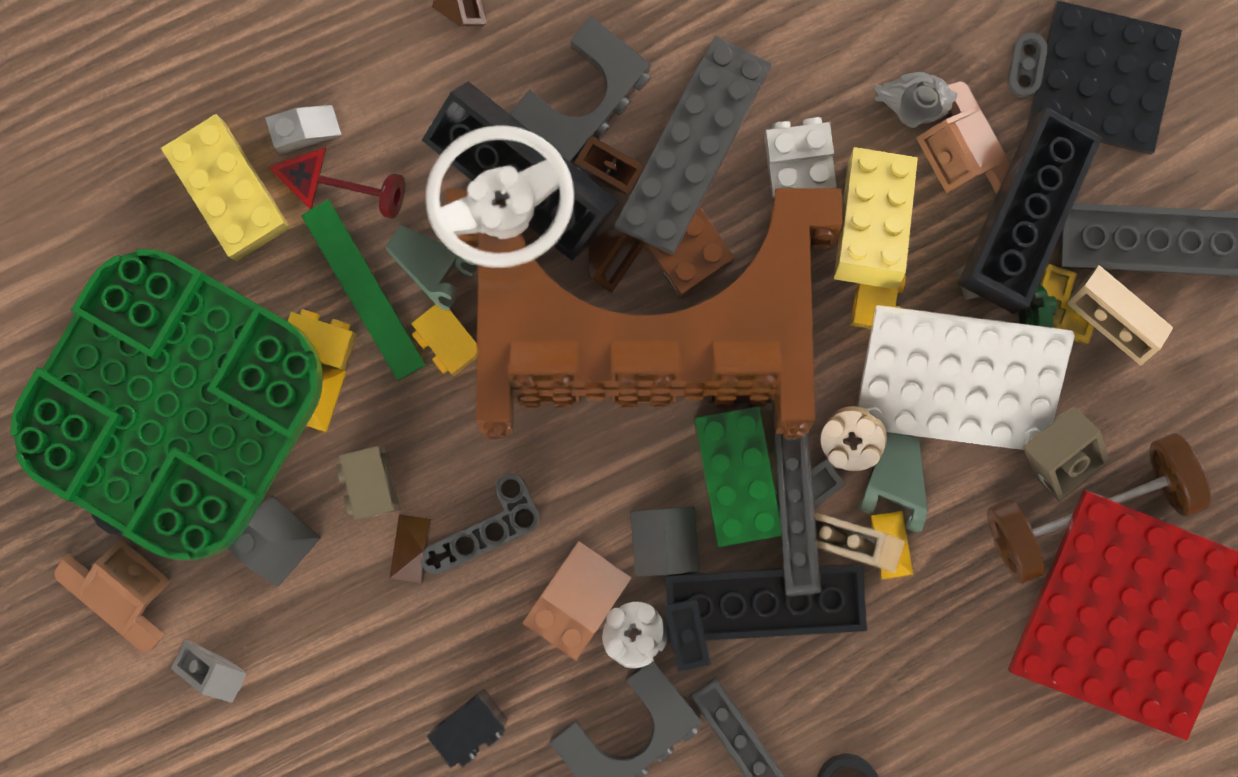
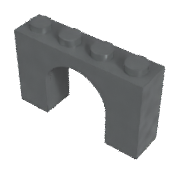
M592 16L588 18L570 41L571 48L598 69L605 79L607 91L600 106L587 115L570 117L554 110L529 89L509 113L531 132L547 141L571 164H574L590 136L600 140L611 126L608 121L615 113L620 116L629 106L631 100L628 97L635 89L641 91L651 78L648 74L651 64Z
M655 661L638 668L626 678L629 685L650 710L654 721L651 738L640 751L628 756H615L606 753L597 746L577 719L551 738V746L576 777H644L649 772L646 768L656 759L659 763L664 761L674 752L672 746L680 739L686 742L699 732L698 725L701 723V719Z

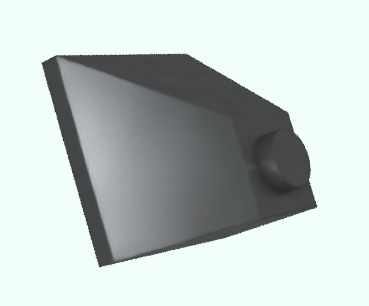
M272 495L257 509L243 534L227 550L248 568L279 587L321 537Z

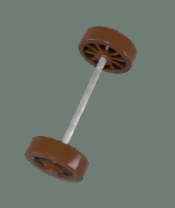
M1176 433L1157 439L1150 445V460L1157 479L1109 498L1112 501L1123 504L1161 488L1170 505L1177 513L1184 517L1207 509L1211 503L1210 488L1203 467L1189 443ZM1007 500L988 508L987 519L996 550L1008 571L1018 583L1023 584L1043 576L1044 562L1036 539L1068 526L1073 513L1032 529L1022 510L1012 500Z

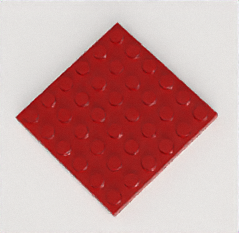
M1083 489L1007 670L1017 676L1187 741L1238 624V550Z

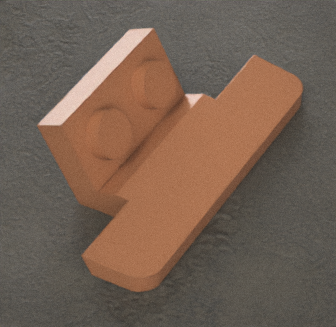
M964 82L948 85L949 88L958 94L950 109L953 116L917 136L916 139L946 193L985 173L997 194L1009 169L1010 162L968 85Z
M122 539L98 559L90 571L69 553L61 559L55 570L56 580L140 651H151L165 636L164 633L143 617L142 613L146 606L168 586L170 580Z

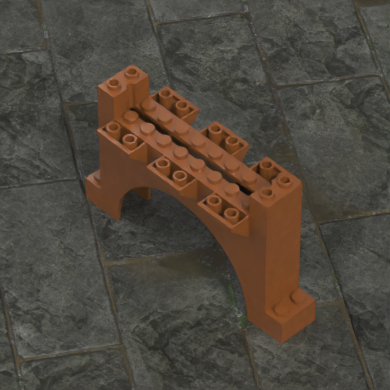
M776 188L774 207L770 208L768 234L750 266L736 281L713 298L678 312L642 316L616 313L595 307L561 288L542 270L535 259L508 267H490L478 264L476 422L480 434L486 435L487 439L493 440L505 439L506 434H513L514 399L515 403H521V407L538 408L540 403H553V406L557 408L573 407V403H580V396H585V399L590 401H601L605 399V396H612V403H618V406L622 408L637 407V403H650L651 407L665 408L669 407L670 403H676L677 396H684L685 400L690 401L702 400L704 396H708V403H715L716 407L721 408L733 407L734 403H747L748 407H765L767 403H772L774 398L775 434H783V437L787 439L802 438L803 434H808L815 421L810 246L814 250H826L831 246H835L843 226L841 188ZM446 189V206L467 197L468 189ZM497 199L493 206L499 205L500 209L507 206V199ZM477 232L455 235L464 244L474 249L479 247V251L487 253H511L527 247L521 233L507 239H499V237L490 236L485 232L484 234Z

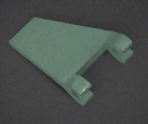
M400 225L386 245V251L421 287L428 297L444 310H449L455 302V299L452 297L457 288L451 284L444 283L454 266L467 276H472L477 268L476 264L460 257L445 244Z
M886 432L887 443L878 464L872 470L857 510L870 514V512L874 511L877 499L880 497L912 510L905 528L918 533V531L921 532L928 512L919 439L909 435Z

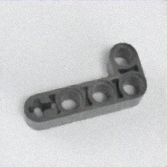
M514 474L501 477L497 482L496 492L504 512L424 549L423 558H420L423 569L430 574L442 573L533 531L539 524L540 515L525 481ZM514 479L520 484V493L515 498H508L503 493V485L507 480ZM521 509L530 510L534 516L532 525L527 528L521 527L516 521V515ZM493 522L501 524L504 528V536L499 541H493L487 536V528ZM468 536L474 541L475 546L471 554L465 555L458 550L457 544L461 537ZM449 542L451 553L457 561L453 562L452 556L440 561L442 566L440 568L436 564L430 565L428 559L433 557L431 551L434 550L436 554L448 551L449 549L445 544Z

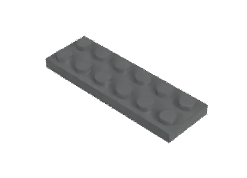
M702 58L615 223L617 230L668 254L675 255L760 90V84Z
M1074 203L1060 234L1059 267L1094 270L1100 265L1104 270L1238 277V211Z

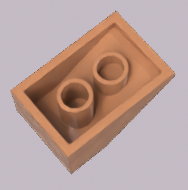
M578 541L522 624L574 660H577L632 577Z

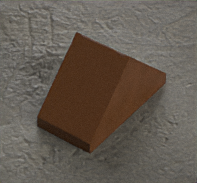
M590 136L574 162L576 166L606 188L629 196L645 168L644 165L593 136Z

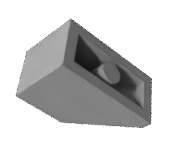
M332 105L294 108L265 117L274 148L281 155L342 137Z
M186 639L171 667L175 673L201 694L233 703L247 675L245 671L232 661Z

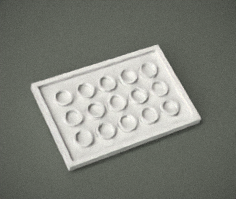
M876 305L857 407L865 408L870 411L869 414L873 415L876 419L879 418L884 424L886 432L1024 450L1023 446L1027 444L1034 434L1041 433L1053 424L1074 340L1073 331Z

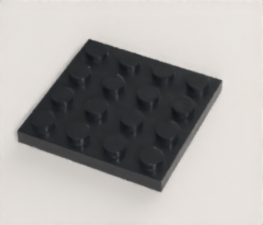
M1057 1L1054 6L1046 41L1047 55L1040 88L1034 93L1028 124L1033 116L1047 107L1101 136L1102 140L1100 143L1149 155L1153 154L1157 144L1182 30Z

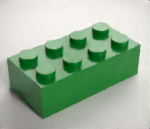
M760 407L693 419L716 546L722 547L782 536L781 521Z

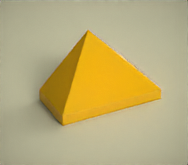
M321 363L323 371L322 392L318 405L306 426L327 432L347 371Z
M903 511L871 515L872 530L886 533L905 541L895 573L879 568L880 579L913 575Z

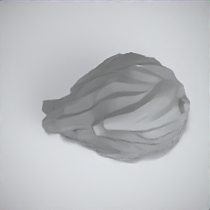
M924 72L904 74L899 79L884 83L883 86L878 84L875 86V91L877 92L875 101L885 102L897 113L899 120L911 128H916L923 123L940 120L948 114V111L952 108V103L958 97L957 92H953L943 79Z

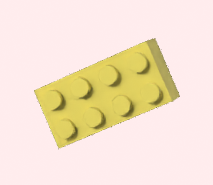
M217 114L161 147L229 258L237 262L290 229L289 224L227 125Z
M857 147L853 148L846 171L842 204L843 226L838 237L834 279L898 290L906 273L918 157Z

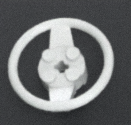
M491 126L477 129L455 140L435 162L426 188L428 216L433 229L441 241L460 257L470 262L490 267H508L523 264L547 251L565 230L574 202L573 182L570 172L556 149L538 135L510 126ZM496 139L513 140L534 148L547 159L519 173L510 166L487 170L469 184L467 197L440 208V185L447 168L460 153L475 144ZM560 186V204L553 224L538 241L524 249L503 254L487 253L464 244L455 236L477 232L484 234L485 232L490 236H497L499 239L515 237L527 229L535 207ZM497 199H507V206L500 209L499 205L493 206Z

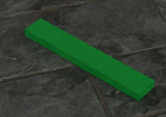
M328 199L302 214L301 217L397 381L426 366L331 201Z

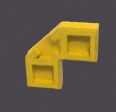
M1047 264L1039 285L1046 289L1048 296H1055L1057 301V314L1052 316V328L1071 330L1074 334L1073 341L1085 345L1089 344L1094 326L1067 304L1077 273Z

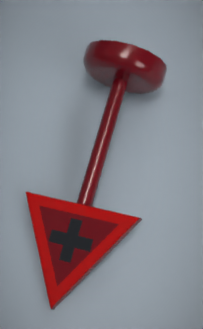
M326 147L268 167L310 210L313 208L318 183L379 197L380 213L390 219H394L398 215L404 200L405 179L400 174L388 175L381 189L321 176Z

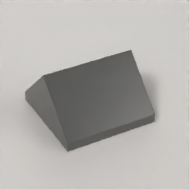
M694 506L630 512L635 576L672 575L700 571Z

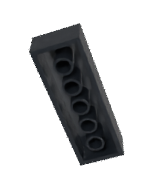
M468 81L450 92L422 141L441 155L455 140L477 129L491 126H510L531 131ZM496 139L469 147L460 153L451 165L471 181H474L475 178L487 170L510 166L519 173L547 159L534 148L521 142ZM561 156L567 165L573 182L574 202L569 222L562 235L552 246L573 261L588 248L619 204V201ZM560 186L535 207L533 216L529 221L528 226L541 237L549 230L557 216L560 204Z
M1047 107L1030 119L957 285L1012 314L1029 307L1102 140L1101 136Z
M863 565L819 566L821 593L788 596L786 594L784 568L664 575L666 605L697 599L706 641L867 631ZM668 628V640L669 643H672Z

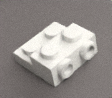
M816 117L803 120L802 126L790 127V122L788 121L771 124V129L765 131L764 139L772 197H775L776 188H837L830 122L822 123V118Z

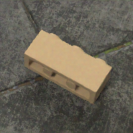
M1100 265L1079 283L1067 301L1071 308L1140 366L1162 348L1173 329L1169 323Z
M815 512L818 549L895 573L905 541L886 533Z

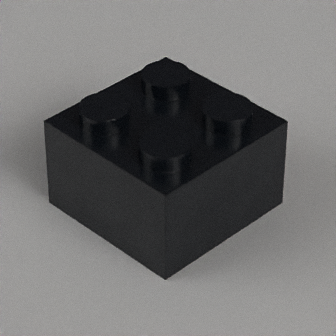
M483 689L435 726L427 735V738L450 768H453L458 763L461 767H464L477 756V753L480 751L478 747L483 743L489 747L504 735L503 733L506 731L504 727L508 719L487 691Z

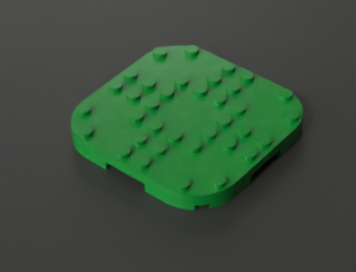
M136 249L135 252L122 256L116 255L103 263L92 274L71 308V311L75 314L42 369L38 367L35 369L19 396L13 410L10 426V436L14 437L17 450L15 456L26 474L39 485L64 500L75 503L123 532L122 535L147 550L170 559L200 560L209 558L226 550L243 534L313 415L322 392L323 371L321 361L314 345L299 328L180 259L153 249Z

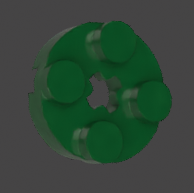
M1038 285L1029 307L1019 311V324L1052 328V316L1057 314L1055 296H1048L1046 289Z

